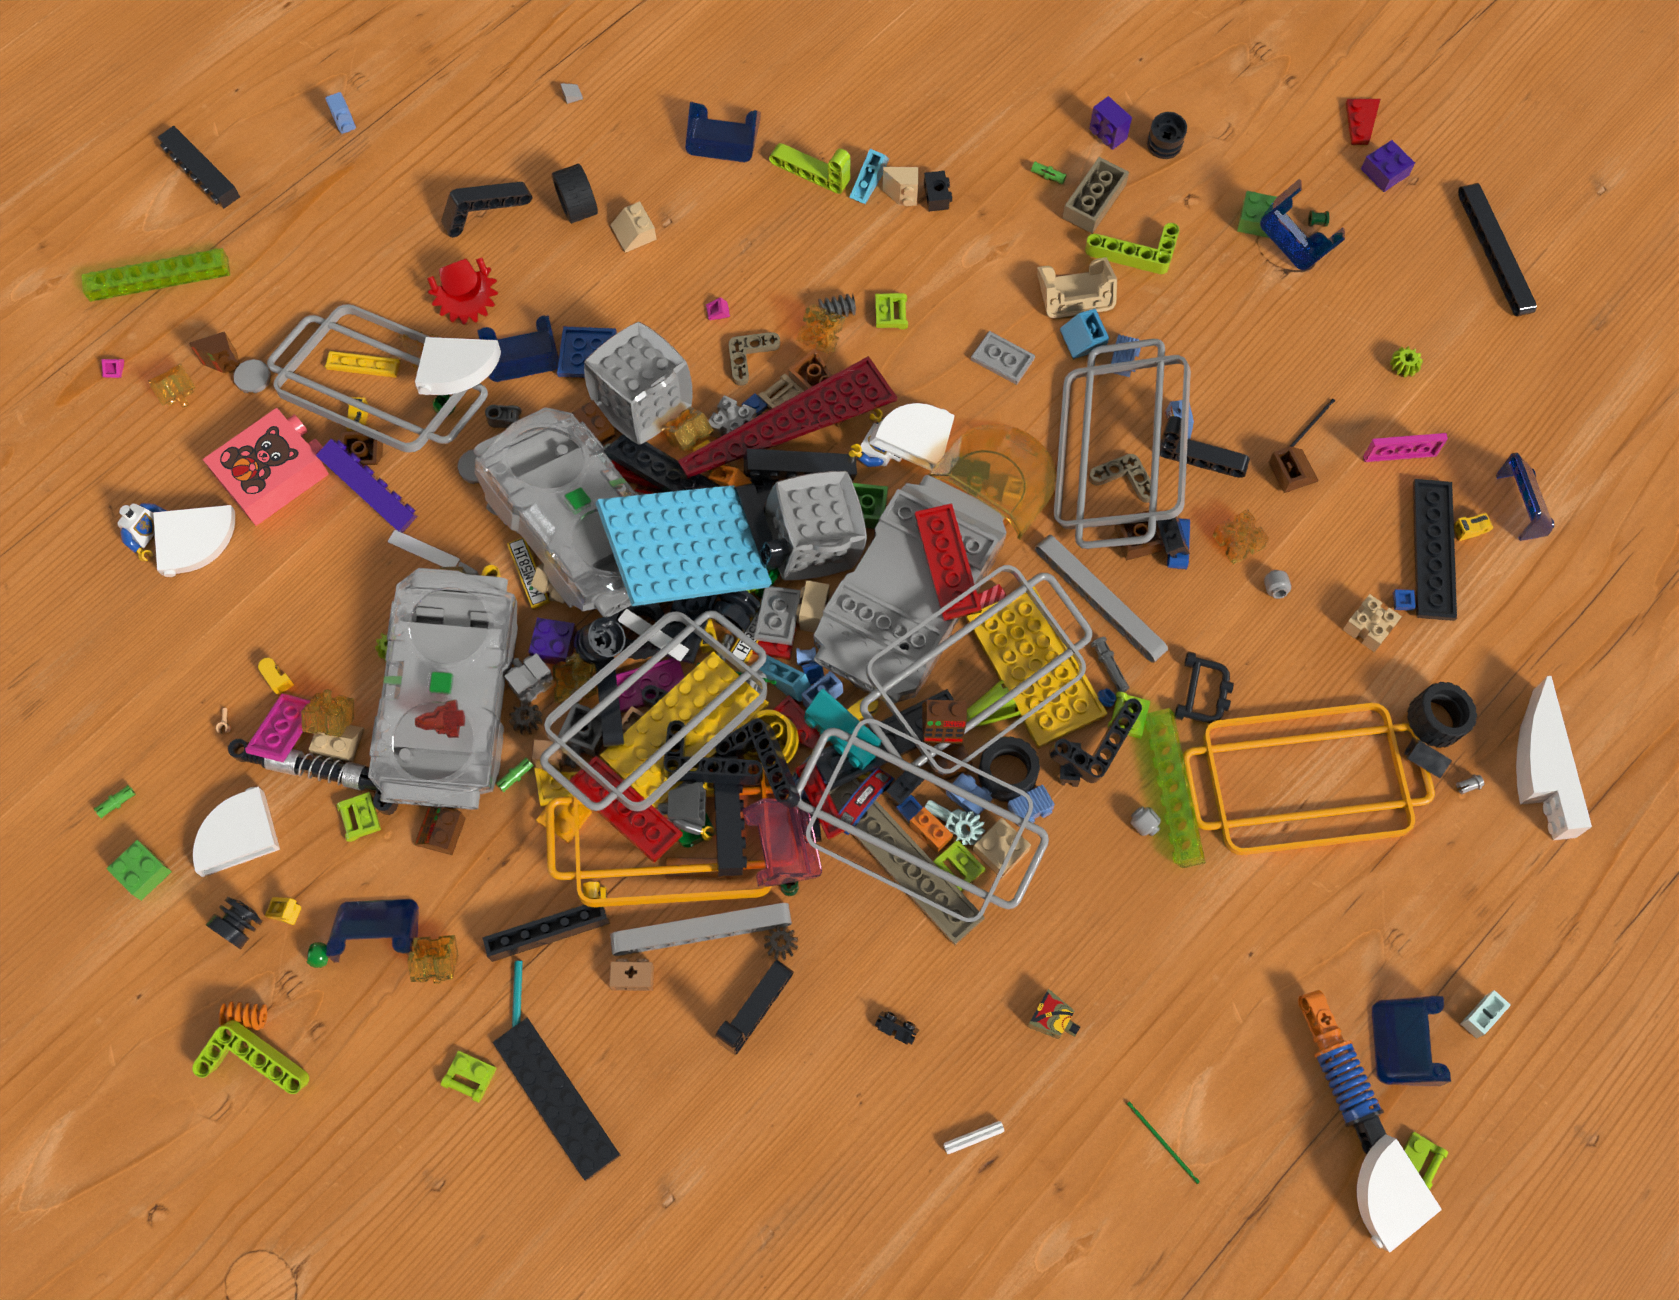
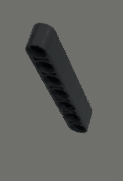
M614 657L601 664H596V674L610 663ZM613 670L597 684L599 703L617 688L616 670ZM618 697L600 712L604 747L624 745Z

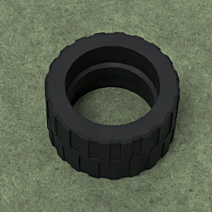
M579 163L552 173V180L559 201L571 224L598 214L593 191L584 169Z
M658 603L638 606L631 605L608 618L615 620L622 627L623 624L618 619L626 609L637 616L650 617L655 623L664 616V612ZM626 638L623 650H625L635 640H630ZM647 641L629 658L643 660L656 654L657 646Z
M1450 682L1432 684L1411 701L1407 710L1409 726L1415 736L1423 743L1425 742L1427 745L1435 746L1436 748L1448 747L1468 734L1473 729V726H1475L1477 718L1476 706L1472 698L1465 690ZM1431 702L1441 705L1448 711L1452 718L1453 728L1443 725L1436 719L1431 709Z
M1012 736L1001 737L983 751L979 770L993 776L990 771V765L995 758L1002 755L1015 756L1025 764L1027 776L1023 781L1010 785L1026 793L1033 790L1039 775L1040 765L1035 749L1028 742ZM978 774L981 787L989 790L993 799L1009 802L1021 795Z

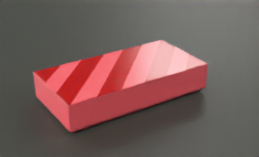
M1000 584L978 594L982 609L1007 596Z

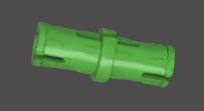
M1036 161L1031 168V172L1043 176L1046 180L1051 179L1062 185L1067 174L1054 170L1052 166L1047 167ZM1042 170H1045V171H1047V172H1049V173H1052V174H1054L1055 176H1053V175H1051V174H1048V173H1046V172H1044V171H1042Z
M525 757L513 769L510 768L509 772L496 782V785L505 792L516 781L519 782L521 777L533 768L534 765Z
M127 785L116 794L108 796L109 799L95 807L94 811L102 819L115 808L119 809L121 804L135 796L136 793Z

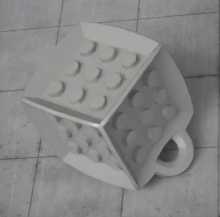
M636 322L612 336L585 360V381L591 400L595 401L616 429L637 444H642L665 430L692 405V379L687 362L662 336L641 322Z
M828 471L800 475L778 481L771 489L766 502L765 517L773 540L785 538L789 546V554L781 567L778 568L782 579L800 580L817 578L846 571L855 566L864 551L867 534L861 505L848 472Z

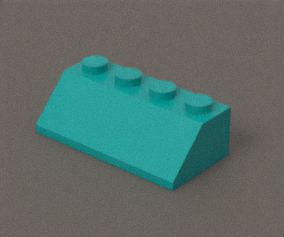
M823 688L807 708L804 716L806 724L812 729L815 728L820 732V735L828 728H837L852 735L855 727L860 722ZM863 725L856 737L880 748L882 740ZM830 736L827 739V742L830 741L834 745L835 750L842 755L848 742L836 736ZM852 744L846 757L849 758L848 760L851 765L863 770L876 756Z

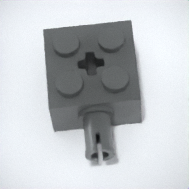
M575 703L569 711L558 738L592 709ZM600 713L565 743L579 756L581 753H586L593 757L599 754L603 745ZM568 755L564 761L565 765H571V768L576 767L577 763Z

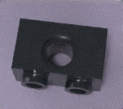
M945 170L924 173V188L928 211L948 210L949 204L952 202V192L948 191L950 181L949 177L945 175Z

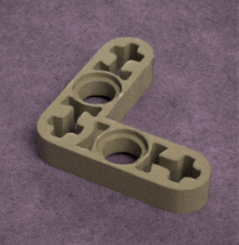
M770 332L736 336L730 339L729 352L733 381L736 385L743 386L749 381L746 354L777 350L780 347V337L777 333ZM771 339H774V344H771ZM758 341L760 344L752 347L750 342ZM735 344L739 345V352H736ZM742 358L744 361L742 364H735L734 360ZM738 370H742L743 379H739Z
M1127 454L1094 467L1090 471L1089 481L1097 486L1127 475L1139 499L1144 503H1149L1150 496L1144 495V491L1146 490L1147 493H1150L1151 480L1136 455ZM1128 461H1130L1131 463L1134 462V465L1132 466L1131 464H1127V463H1128ZM1111 466L1118 467L1119 472L1112 473L1109 470V468ZM1097 473L1098 476L1101 475V478L1094 477V475ZM1141 475L1144 481L1137 482L1134 476Z

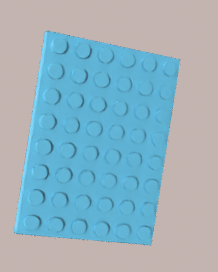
M734 485L606 498L596 501V507L632 606L767 588L772 584L767 569L764 568L762 558L756 548L749 524L746 522L747 519L745 518L743 507L740 505L741 502H739Z

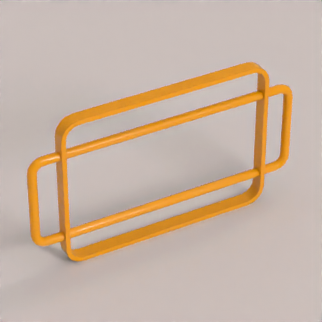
M1378 703L1217 720L1206 728L1203 735L1204 746L1189 748L1182 755V767L1194 823L1203 830L1222 829L1227 849L1236 855L1401 837L1414 827L1415 814L1413 806L1429 804L1435 796V790L1430 772L1420 767L1427 794L1422 798H1410L1394 732L1409 731L1413 737L1418 740L1420 739L1415 736L1409 723L1392 724L1388 710ZM1368 710L1378 712L1384 721L1383 726L1211 745L1209 732L1212 729L1219 727ZM1382 733L1387 734L1403 800L1233 820L1226 819L1213 753ZM1192 755H1207L1220 821L1204 822L1200 817L1189 762ZM1405 808L1408 820L1407 828L1403 830L1250 848L1235 846L1231 841L1228 829Z
M764 773L760 786L743 787V793H739V795L761 794L767 860L747 861V868H743V870L768 868L769 882L761 889L589 899L581 891V879L718 871L717 863L580 871L578 804L582 803L574 796L554 798L546 807L547 869L549 874L557 880L576 879L578 898L582 904L588 907L761 897L769 893L772 888L773 868L792 866L799 857L795 807H787L791 856L788 859L772 860L766 794H773L771 786H765ZM714 793L712 795H706V797H714ZM574 804L576 871L559 872L555 867L554 808L557 805Z

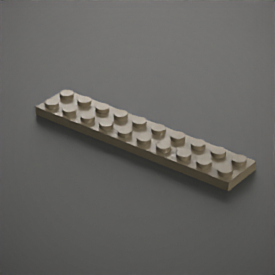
M856 778L829 792L838 813L860 787L861 784ZM876 800L856 825V828L938 867ZM854 836L897 884L962 916L973 917L978 914L979 910L954 884ZM907 894L954 946L985 919L982 915L980 919L974 922H965Z

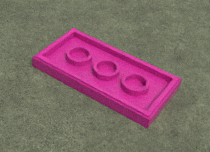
M1447 433L1372 439L1363 455L1364 462L1436 457L1448 439Z
M670 658L656 663L619 696L620 712L628 711L631 706L634 708L645 706L642 701V689L647 685H654L667 692L673 689L685 678L680 661ZM639 668L616 674L617 687ZM648 694L646 698L653 699L655 698V695Z
M282 693L245 748L246 753L283 763L318 709V703Z

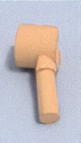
M227 708L222 709V720L216 725V731L220 734L223 726L226 727V733L231 731V727L227 724Z

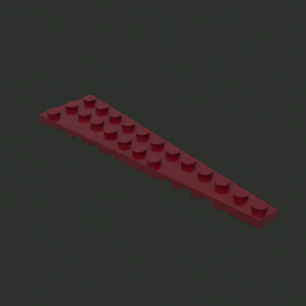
M867 356L678 460V463L687 478L741 459L747 449L771 448L896 402L897 396L873 361Z

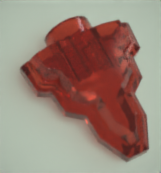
M457 699L446 701L445 705L436 707L433 712L424 713L415 718V727L424 730H435L438 734H446L448 738H459L460 727L465 726L464 710L458 709Z

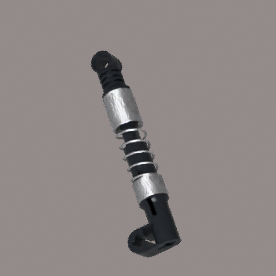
M235 739L228 746L229 754L240 762L259 764L268 770L294 776L298 775L299 777L306 771L308 772L309 779L313 776L318 778V781H321V779L327 780L328 783L334 781L338 785L342 783L343 787L356 790H374L376 793L373 804L382 814H393L398 807L397 803L382 805L383 802L380 801L381 791L372 780H368L372 779L373 770L368 766L352 762L343 764L341 760L334 762L332 758L324 759L321 755L314 758L312 753L305 756L302 751L294 749L290 751L282 763L246 753L245 748L249 742L242 739ZM244 747V751L238 754V750ZM308 755H311L312 758H313V760L305 759V758H306Z

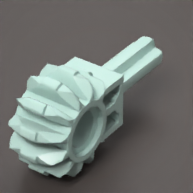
M929 800L925 805V808L931 814L946 822L945 827L953 835L956 834V841L962 840L963 845L968 843L974 845L982 838L981 834L986 831L981 827L985 822L979 821L980 815L974 817L973 811L967 813L957 809L951 812L932 800ZM966 824L970 827V832L967 830Z

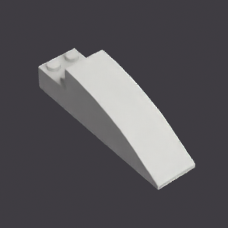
M1547 676L1533 690L1520 727L1516 761L1517 788L1520 805L1544 803L1543 812L1548 818V831L1552 834L1553 840L1577 838L1590 829L1592 825L1552 676Z

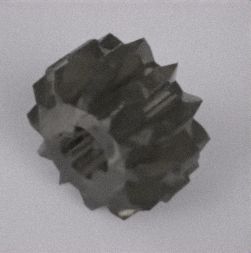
M528 701L526 706H524L523 702H520L519 708L513 706L515 712L509 714L510 718H512L509 720V723L513 726L515 732L520 730V733L524 735L526 731L532 734L533 728L535 730L539 729L537 724H542L543 721L540 718L542 717V712L538 711L537 705L532 706L531 702Z
M779 925L776 926L777 932L770 929L769 934L771 936L764 937L765 941L768 942L764 944V948L769 949L767 952L768 956L775 953L774 959L778 960L779 955H782L783 961L786 960L785 954L793 957L791 950L798 949V946L794 944L798 942V937H793L795 931L791 930L788 932V926H784L783 931H780ZM780 939H784L785 945L782 944V947H779L777 941L780 942Z

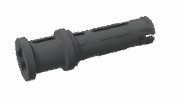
M1106 637L1094 640L1090 645L1098 654L1099 662L1103 663L1117 691L1126 692L1130 687L1115 662L1114 652L1107 645Z

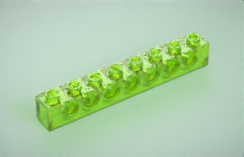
M220 248L82 274L83 293L92 302L230 276L229 258L224 249Z
M1170 708L1146 714L1148 720L1145 721L1147 731L1151 734V739H1149L1151 750H1154L1155 753L1153 763L1159 773V776H1157L1158 786L1162 787L1163 795L1160 796L1163 806H1166L1167 813L1164 814L1166 824L1170 826L1171 832L1168 833L1171 845H1174L1175 852H1172L1173 860L1182 869L1205 864L1206 861L1174 713ZM1165 728V734L1158 736L1159 731ZM1166 747H1170L1169 752L1163 755V749ZM1173 765V771L1166 773L1167 767ZM1177 784V790L1170 792L1171 786ZM1177 803H1181V809L1174 811V806ZM1181 822H1185V828L1178 830V825ZM1185 841H1189V847L1183 850L1182 844Z

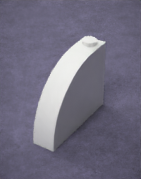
M426 337L415 380L418 393L424 395H448L476 386L491 374L499 361L501 350L498 340Z
M913 403L900 406L878 423L871 434L869 444L934 472L942 465L955 415L945 409L928 404Z
M231 505L154 512L157 571L165 577H173L179 573L200 569L215 560L224 551L232 537L235 527L234 508Z
M259 787L247 788L245 792L223 801L206 817L197 833L193 849V862L197 874L205 877L280 850L265 792Z
M1386 1134L1381 1137L1370 1149L1362 1163L1357 1183V1201L1363 1222L1372 1235L1371 1241L1378 1249L1382 1248L1391 1252L1442 1209L1398 1140Z

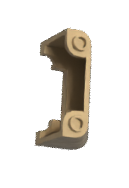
M1107 257L1093 260L1087 273L1055 277V271L1051 266L1037 267L1047 315L1051 318L1074 316L1095 308L1097 312L1109 311L1116 305L1117 277Z

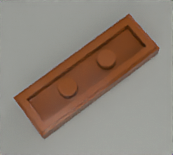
M666 857V866L717 863V858ZM718 871L665 874L666 879L726 880V876H718Z

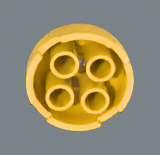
M775 710L757 712V715L751 721L760 718L773 728L788 764L794 757L799 743L798 732L794 723L788 717ZM756 748L743 755L746 760H756L761 763Z

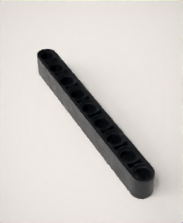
M1474 183L1459 187V199L1514 316L1518 317L1534 313L1537 307L1535 299L1480 184Z

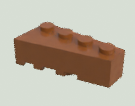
M816 348L788 369L789 377L803 391L833 376L826 368L824 361L819 357ZM841 421V422H839V423H836L835 425L838 427V426H840L844 421Z

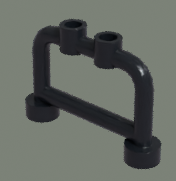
M1188 651L1184 666L1192 668L1186 704H1177L1174 719L1182 721L1185 717L1205 723L1220 720L1224 711H1228L1230 708L1231 700L1226 699L1227 693L1231 694L1234 683L1230 682V672L1225 665L1198 658L1196 653ZM1201 666L1215 669L1222 673L1216 713L1213 716L1192 711Z

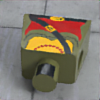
M1048 989L1027 1027L1059 1039L1063 1031L1075 1037L1081 1026L1070 1020L1075 1011Z

